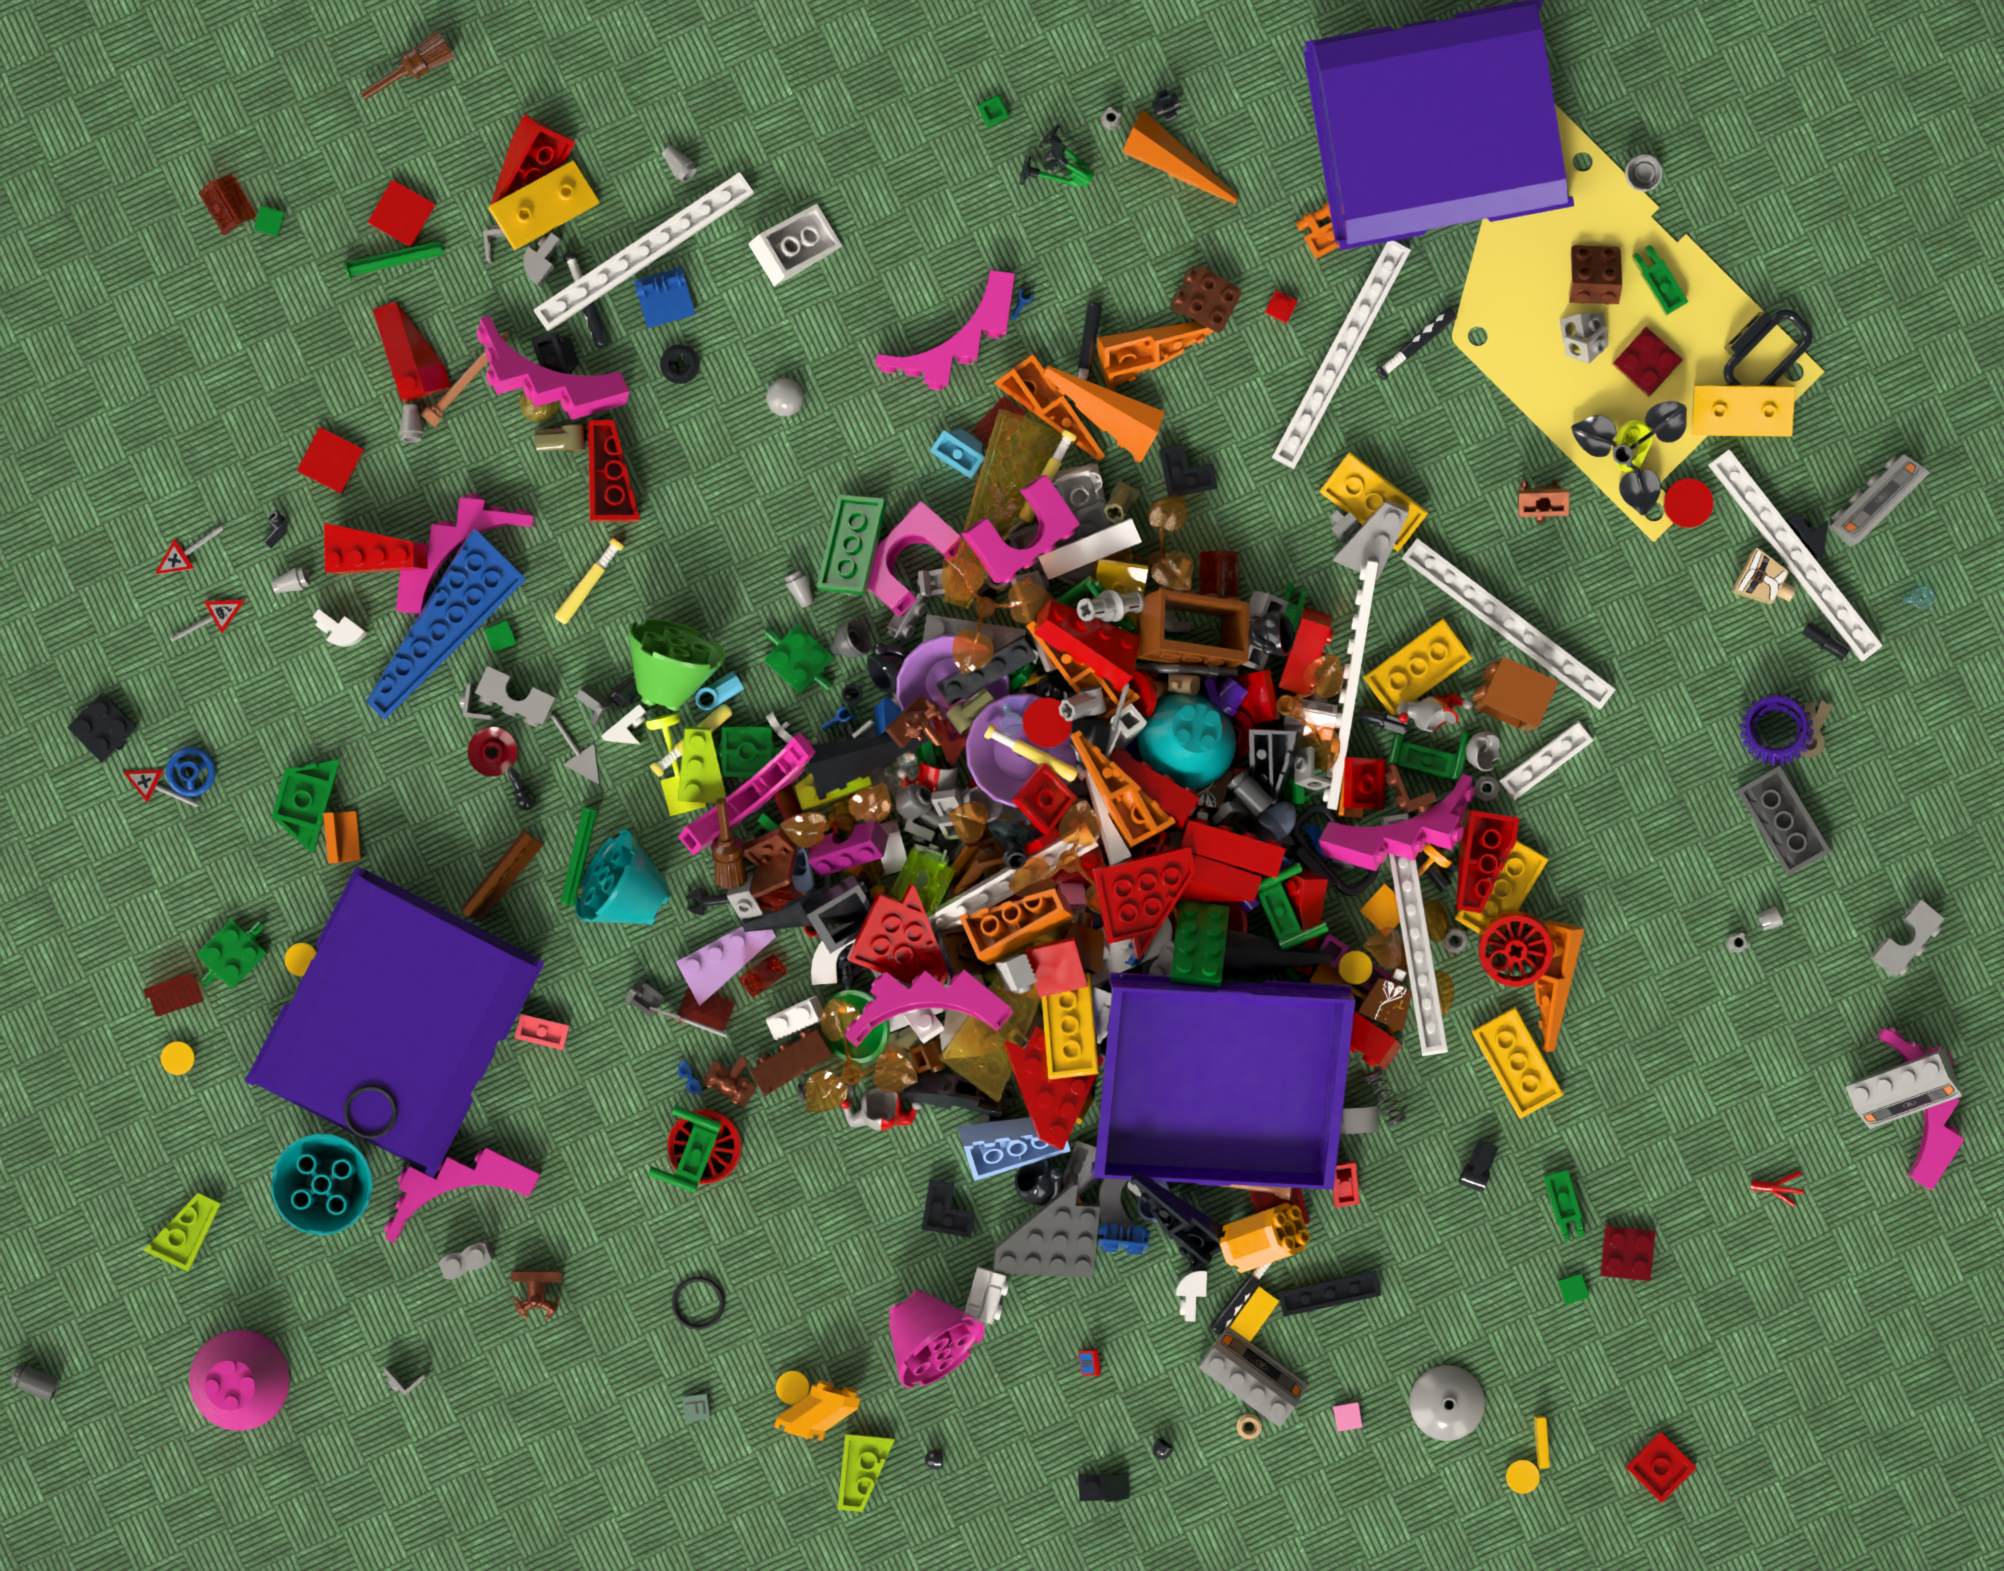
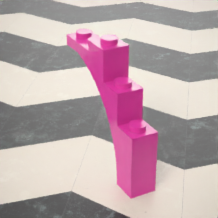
M990 270L987 288L977 311L970 321L951 339L934 349L914 356L901 358L877 354L876 367H879L881 372L894 374L895 370L905 371V375L911 377H919L920 373L924 374V384H928V388L941 391L943 387H949L953 358L957 359V363L971 365L972 361L977 362L982 332L986 333V337L1000 339L1001 335L1006 336L1015 274Z
M490 316L480 319L476 334L479 342L483 343L486 348V357L490 363L488 372H486L488 384L494 387L496 394L523 388L526 398L531 400L534 407L560 400L563 410L568 412L571 420L626 405L629 389L620 371L595 376H578L552 371L529 361L512 349L499 336Z
M467 494L466 498L460 497L456 527H453V522L438 521V525L431 524L428 569L400 571L396 611L420 614L425 606L426 598L435 575L448 557L464 543L474 528L480 534L507 525L534 528L535 517L529 515L530 511L515 509V513H505V508L490 507V511L486 510L487 502L481 500V495Z
M801 732L795 735L785 748L764 768L725 799L730 832L736 829L745 817L767 804L776 792L795 781L805 770L804 766L816 751ZM713 807L687 825L678 836L693 856L711 845L720 835L717 807Z
M1462 774L1452 793L1428 811L1399 823L1375 827H1356L1329 822L1319 839L1322 855L1377 871L1380 864L1385 862L1388 853L1414 861L1418 853L1423 851L1425 843L1452 850L1456 842H1459L1463 836L1464 830L1460 820L1464 816L1467 804L1472 802L1475 796L1476 789L1473 787L1472 776Z
M965 970L961 974L957 973L951 979L948 989L924 971L922 975L919 974L912 980L909 990L889 973L885 972L883 976H878L872 983L870 992L876 999L868 1002L860 1018L853 1020L849 1024L845 1037L854 1046L858 1047L870 1031L882 1022L909 1011L930 1008L963 1012L985 1022L998 1031L1013 1014V1011L1009 1005Z
M1891 1027L1889 1030L1881 1028L1876 1036L1896 1049L1906 1062L1943 1049L1939 1046L1936 1049L1929 1047L1924 1054L1922 1046L1913 1041L1909 1044L1902 1040L1903 1034ZM1946 1051V1054L1952 1066L1955 1061L1949 1058L1951 1054L1948 1051ZM1957 1098L1924 1109V1129L1920 1149L1907 1176L1930 1190H1933L1965 1140L1959 1136L1961 1131L1950 1124H1947L1946 1127L1944 1126L1960 1101Z
M486 1147L484 1151L479 1150L473 1162L477 1165L476 1168L451 1156L447 1157L446 1161L442 1160L436 1172L439 1174L438 1177H432L413 1165L409 1166L408 1170L404 1168L397 1182L401 1183L398 1189L407 1194L406 1196L401 1195L395 1209L398 1210L395 1219L390 1218L386 1224L384 1231L387 1232L385 1239L393 1243L397 1242L408 1218L427 1201L446 1191L471 1185H490L507 1188L529 1197L542 1173L490 1147Z

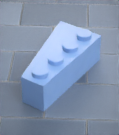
M1031 1117L958 1126L975 1181L1070 1151L1068 1141L1063 1150L1040 1141Z

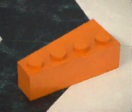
M1055 888L1026 896L1018 901H1008L994 908H984L973 914L959 916L977 958L987 965L993 964L1075 917L1065 895Z

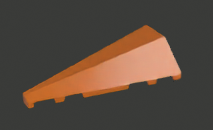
M1141 110L1123 148V154L1167 172L1169 176L1236 205L1239 196L1148 113Z
M1190 322L1097 337L1098 360L1107 389L1115 391L1116 386L1127 380L1132 382L1136 379L1135 376L1148 368L1153 370L1185 352L1184 348L1195 342L1200 344L1205 341V336L1214 331L1199 322Z
M1034 354L1026 357L994 382L999 388L1061 434L1063 430H1067L1076 435L1077 438L1073 443L1099 461L1105 457L1054 383L1048 378L1042 377L1044 369Z
M1047 366L1044 369L1043 378L1051 380L1059 388L1058 391L1072 399L1076 403L1075 406L1103 432L1107 431L1117 440L1116 444L1121 448L1125 447L1135 456L1133 459L1136 462L1140 463L1158 434L1164 411L1051 366Z
M1035 621L1026 624L1027 628L1077 694H1080V690L1084 688L1102 686L1107 711L1093 716L1109 719L1116 714L1123 688L1118 691L1112 687L1113 683L1105 677L1100 679L1093 674V669L1084 663L1080 665L1075 662L1065 650L1060 652L1035 635ZM1128 688L1123 709L1140 698L1130 688Z
M1077 731L1070 736L1128 850L1152 838L1176 822L1172 816H1169L1159 807L1155 800L1150 799L1141 790V787L1113 761L1111 762L1097 746L1092 745L1082 735V732Z
M1541 920L1551 934L1554 953L1548 970L1540 979L1534 982L1536 1004L1540 1006L1541 1020L1538 1021L1539 1028L1543 1029L1544 1045H1541V1049L1546 1052L1555 1051L1584 928L1563 922ZM1537 930L1532 934V939L1542 937V934ZM1536 944L1530 946V948L1545 951V944ZM1534 955L1535 963L1540 964L1543 957Z

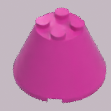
M922 1289L914 1291L909 1299L902 1304H895L889 1310L891 1315L889 1327L898 1378L904 1387L910 1389L914 1388L913 1384L921 1383L922 1386H926L949 1374L972 1354L969 1349L975 1341L979 1344L985 1333V1326L979 1318L929 1293H924Z
M233 1330L221 1333L206 1342L193 1360L189 1375L192 1399L201 1414L219 1427L236 1431L256 1428L272 1419L282 1408L287 1398L290 1386L287 1361L277 1345L262 1334L249 1330Z

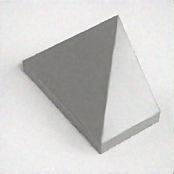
M1076 1141L1062 1177L1063 1189L1072 1182H1077V1194L1080 1195L1103 1179L1094 1178L1093 1173L1090 1172L1091 1162H1095L1096 1147Z

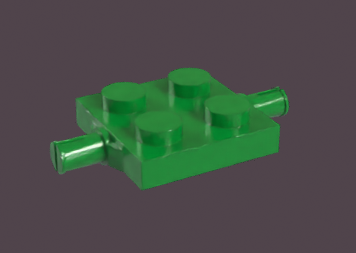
M797 624L788 634L780 637L772 628L768 629L764 636L775 645L772 652L763 662L797 693L801 695L808 686L815 682L826 692L833 686V683L823 676V673L834 657Z
M722 727V740L719 747L714 748L716 756L719 757L721 762L722 777H753L785 747H774L772 727Z
M230 919L196 954L209 970L198 980L202 984L209 977L203 984L205 988L215 978H218L233 989L268 954L255 938L266 928L262 924L255 930L262 922L257 920L247 930L240 927L233 919Z

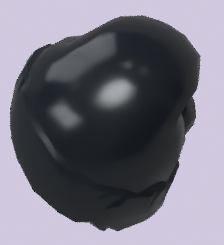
M1270 611L1251 624L1248 631L1250 644L1261 648L1265 654L1288 656L1293 649L1294 628L1290 619L1285 614L1278 611Z
M878 642L874 645V653L867 657V668L870 678L880 691H897V676L909 652L896 644L885 645Z
M1045 1159L1021 1166L1015 1175V1188L1019 1198L1028 1204L1044 1206L1063 1190L1064 1185L1061 1180L1063 1172L1060 1168H1052Z

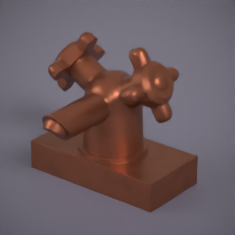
M1557 479L1552 480V485H1538L1535 488H1531V486L1527 485V480H1523L1518 490V516L1535 517V521L1538 524L1544 523L1545 516H1569V490L1561 489Z
M918 695L885 728V731L900 748L905 747L913 738L921 741L923 739V736L920 734L921 730L934 745L939 746L942 744L943 739L930 725V721L935 716L942 720L943 715L936 703L925 700L922 695Z
M744 1056L738 1058L732 1070L714 1060L702 1080L708 1088H713L732 1100L734 1104H739L743 1108H745L757 1088V1085L740 1076L747 1064V1059Z
M563 1270L511 1271V1282L527 1283V1299L520 1302L517 1296L514 1298L516 1311L524 1319L529 1318L526 1311L531 1308H543L548 1311L544 1317L547 1320L557 1312L560 1298L556 1297L553 1303L546 1299L547 1283L562 1282Z

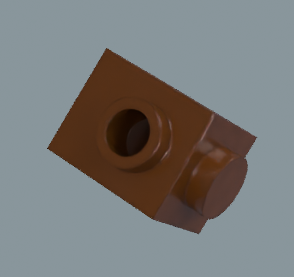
M940 1038L909 1050L917 1073L929 1069L933 1073L947 1068L946 1062L954 1060V1058L943 1059Z

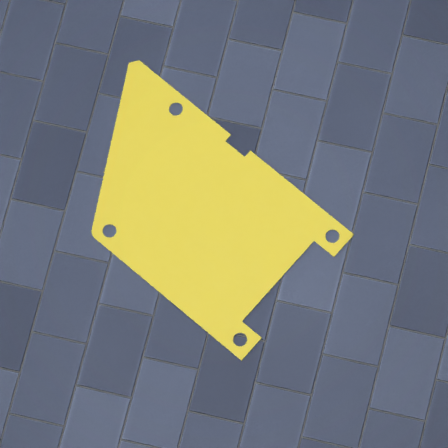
M1555 104L1567 179V191L1569 196H1573L1575 206L1489 222L1487 218L1482 219L1457 312V319L1452 331V340L1536 426L1655 542L1673 523L1667 518L1665 512H1663L1660 520L1650 521L1645 515H1640L1634 508L1628 505L1620 494L1619 484L1623 476L1629 472H1623L1617 468V462L1613 458V445H1611V451L1607 456H1591L1578 444L1572 433L1571 426L1591 416L1602 415L1612 420L1618 433L1621 426L1627 421L1641 420L1645 422L1647 412L1658 403L1675 401L1684 404L1687 407V427L1683 436L1675 442L1665 443L1660 441L1655 433L1651 446L1639 468L1640 472L1647 469L1653 470L1658 475L1661 483L1708 436L1691 434L1694 385H1728L1724 379L1723 372L1726 363L1733 355H1730L1724 347L1758 312L1764 311L1687 234L1676 242L1651 217L1659 207L1644 192L1630 187L1626 181L1625 173ZM1580 152H1585L1592 158L1591 168L1584 172L1578 171L1573 165L1574 156ZM1651 245L1659 258L1665 262L1688 300L1687 304L1667 316L1642 278L1641 271L1632 259V255L1638 253L1647 268L1653 266L1654 263L1648 257L1645 247ZM1572 246L1620 248L1623 285L1619 304L1569 303V291L1572 280ZM1580 313H1603L1607 328L1608 346L1590 364L1566 356L1560 325L1561 319ZM1570 322L1568 325L1570 336L1576 333V326L1573 322ZM1776 325L1735 367L1733 372L1735 378L1742 385H1759L1793 351L1797 344ZM1473 327H1482L1487 332V341L1481 346L1471 344L1468 339V333ZM1645 327L1649 328L1683 359L1650 397H1647L1612 365ZM1571 343L1573 351L1581 354L1580 348L1576 344ZM1805 352L1795 361L1803 368L1802 378L1793 382L1788 380L1783 374L1775 382L1777 386L1795 387L1794 402L1824 373ZM1661 488L1657 503L1663 507V499L1666 492Z

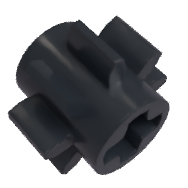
M1167 89L1155 93L1156 100L1151 101L1157 118L1165 117L1166 122L1176 118V111L1181 109L1176 93L1168 94Z

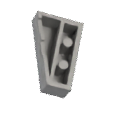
M1387 498L1357 532L1350 537L1344 546L1337 551L1332 561L1359 573L1361 565H1366L1367 560L1377 561L1378 566L1375 580L1378 581L1410 508Z

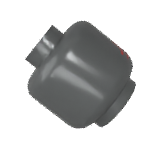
M910 784L896 795L895 801L898 813L910 820L919 818L932 808V793L928 787L922 784Z

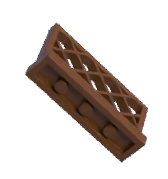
M524 829L461 906L464 909L462 912L468 917H474L479 922H482L544 844Z

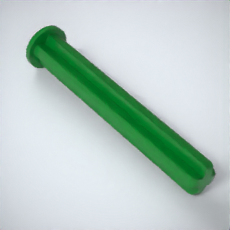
M435 241L349 262L344 260V266L349 280L351 276L441 256L444 251L441 241Z
M586 807L580 808L582 809V814L560 900L562 904L568 906L575 905L597 813L600 814V811Z

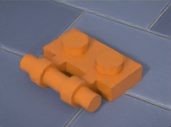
M1328 202L1323 204V208L1318 211L1303 215V219L1295 223L1299 231L1307 227L1311 230L1312 233L1306 235L1304 240L1315 260L1339 247L1335 243L1332 222L1321 228L1316 223L1327 216L1331 220Z

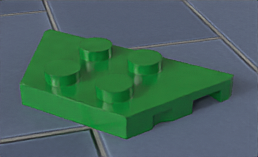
M335 759L285 769L272 818L311 853H315L324 821L323 813L327 811L340 760Z

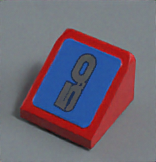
M1094 1348L1079 1351L1081 1374L1083 1376L1100 1375L1101 1368L1098 1350Z

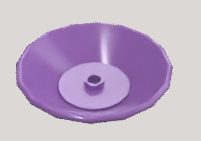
M941 635L921 643L905 658L897 676V701L901 710L903 711L918 695H922L925 700H930L940 707L943 719L939 720L935 716L930 721V725L943 739V742H966L969 732L960 735L946 716V713L958 703L966 702L980 690L949 706L938 689L937 682L992 653L993 650L985 643L965 635ZM1008 675L986 686L996 700L1010 695V678Z
M1033 694L1007 695L988 704L973 721L966 741L967 765L977 786L993 800L1015 808L1019 807L1011 799L1037 768L1038 764L1024 756H1018L1016 752L1012 751V748L994 738H985L984 734L990 724L995 725L996 730L1007 734L1015 740L1020 739L1076 768L1078 764H1075L1076 753L1069 745L1070 735L1063 743L1056 747L1041 748L1032 744L1023 733L1022 718L1025 710L1031 703L1042 699V697ZM1058 776L1066 786L1071 783V781Z

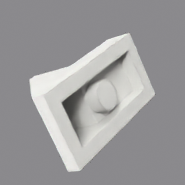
M639 704L601 737L609 742L641 745L629 728L632 726L636 729L646 720L643 716L647 712Z

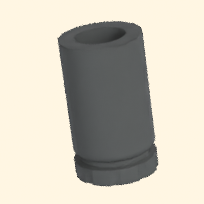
M1245 769L1236 775L1227 787L1230 790L1233 789V793L1257 818L1274 800L1251 775H1248L1249 772Z
M21 1362L12 1375L10 1385L17 1386L19 1389L50 1403L59 1388L61 1380Z

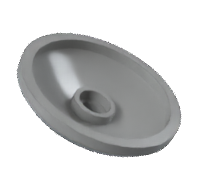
M1441 1365L1427 1370L1416 1380L1410 1393L1409 1406L1414 1422L1425 1434L1434 1439L1453 1441L1467 1436L1478 1426L1484 1413L1485 1399L1479 1382L1472 1374L1457 1366ZM1447 1400H1451L1453 1402V1407L1451 1409H1446L1444 1407V1403Z

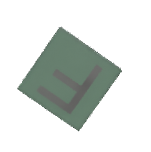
M707 1393L682 1397L685 1422L711 1418Z

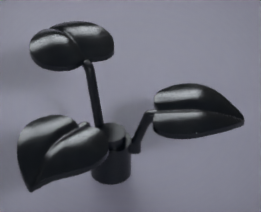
M1666 401L1653 406L1645 417L1647 426L1653 430L1633 444L1625 442L1618 446L1617 442L1613 441L1617 434L1616 426L1606 416H1591L1571 426L1576 441L1588 454L1594 457H1605L1610 453L1611 445H1613L1614 460L1618 464H1626L1627 467L1635 470V472H1629L1623 476L1619 484V491L1623 500L1640 515L1648 513L1656 504L1661 491V483L1658 475L1653 470L1647 469L1640 472V469L1632 463L1637 457L1636 447L1655 433L1657 438L1665 443H1672L1680 439L1687 427V407L1682 403Z

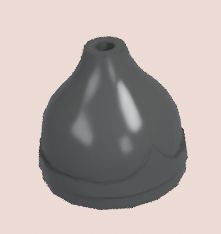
M854 619L849 620L837 630L830 650L834 655L840 654L848 658L860 657L870 651L871 638L862 623Z

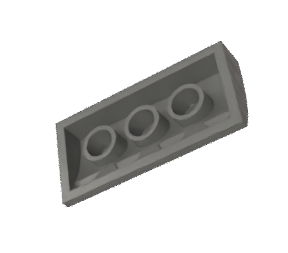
M1781 764L1736 790L1787 876L1832 851Z

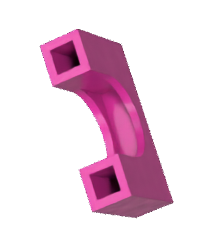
M1047 475L1038 476L1020 490L1034 510L1038 520L1036 537L1027 547L1019 550L1008 546L1001 539L988 518L980 519L961 533L994 583L1004 582L1006 584L1012 581L1017 576L1015 572L1022 567L1027 569L1037 561L1035 557L1041 553L1045 555L1056 547L1054 543L1061 538L1066 540L1075 533L1074 528L1080 525Z
M922 501L908 511L907 516L892 528L890 534L883 542L878 543L868 584V589L899 617L917 600L895 578L894 564L900 552L912 544L924 543L935 548L952 563L968 546L956 531Z

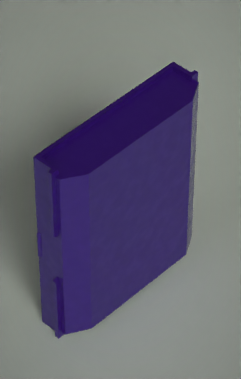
M1523 0L1456 13L1454 18L1438 21L1431 19L1409 23L1393 29L1391 26L1305 41V46H1302L1332 228L1335 243L1339 245L1340 251L1425 235L1426 230L1486 218L1489 222L1575 206L1573 196H1569L1567 191L1565 166L1543 29L1538 9L1543 7L1542 0Z
M356 866L316 943L319 949L314 959L311 960L291 1003L284 1004L245 1082L253 1086L256 1084L354 1135L356 1134L350 1130L344 1118V1107L348 1097L356 1089L367 1085L380 1086L391 1093L397 1104L398 1115L393 1128L378 1138H360L425 1170L426 1174L434 1177L474 1100L471 1096L473 1089L484 1076L495 1054L494 1049L498 1041L506 1039L545 962L366 869ZM373 1090L364 1091L352 1100L349 1108V1117L358 1130L364 1133H377L386 1128L390 1123L392 1106L384 1094Z
M1110 972L1109 983L1112 994L1095 1162H1091L1090 1171L1093 1173L1094 1178L1131 1180L1136 1172H1140L1152 1181L1197 1183L1198 1185L1216 1186L1249 1185L1334 1189L1355 1006L1351 985L1265 980L1263 983L1221 981V988L1172 983L1170 982L1171 975Z

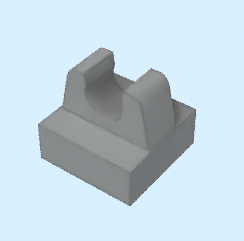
M1336 510L1330 516L1331 521L1335 525L1331 529L1341 543L1360 527L1357 519L1351 512L1344 517Z

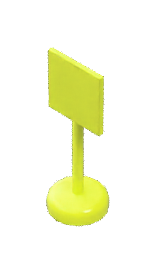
M679 712L645 721L647 728L650 730L662 728L668 752L670 753L674 750L668 726L677 724L680 721ZM676 759L672 763L675 776L660 780L670 816L706 807V803L678 801L680 768Z

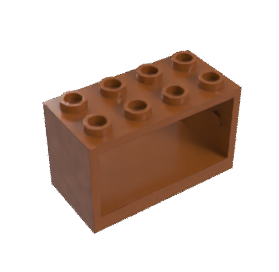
M1160 587L1158 591L1148 592L1147 596H1144L1145 604L1143 610L1137 613V636H1140L1137 658L1167 663L1205 666L1219 665V667L1229 668L1248 662L1250 603L1241 602L1240 598L1237 597L1221 599L1218 598L1217 594L1196 595V591L1192 590L1176 592L1172 587ZM1165 608L1221 617V646L1213 647L1164 639Z
M1503 656L1498 660L1492 661L1489 665L1487 664L1481 677L1485 681L1476 688L1471 700L1475 702L1474 709L1522 731L1529 732L1539 727L1559 681Z

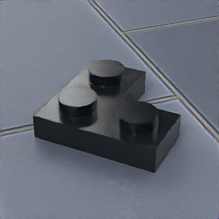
M1184 445L1159 449L1168 499L1218 489L1213 464L1188 469Z
M929 1180L921 1230L971 1238L975 1213L950 1208L954 1189L953 1183Z

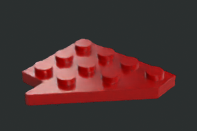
M910 882L902 900L878 892L847 956L848 961L882 974L887 972L895 979L909 984L917 975H922L926 971L944 985L948 977V970L914 883Z
M1036 1026L1025 1048L1008 1040H1005L1003 1045L1038 1139L1059 1150H1063L1097 1074L1049 1079L1045 1031ZM1098 1056V1058H1099V1069H1100V1066H1101V1064H1102L1104 1058Z

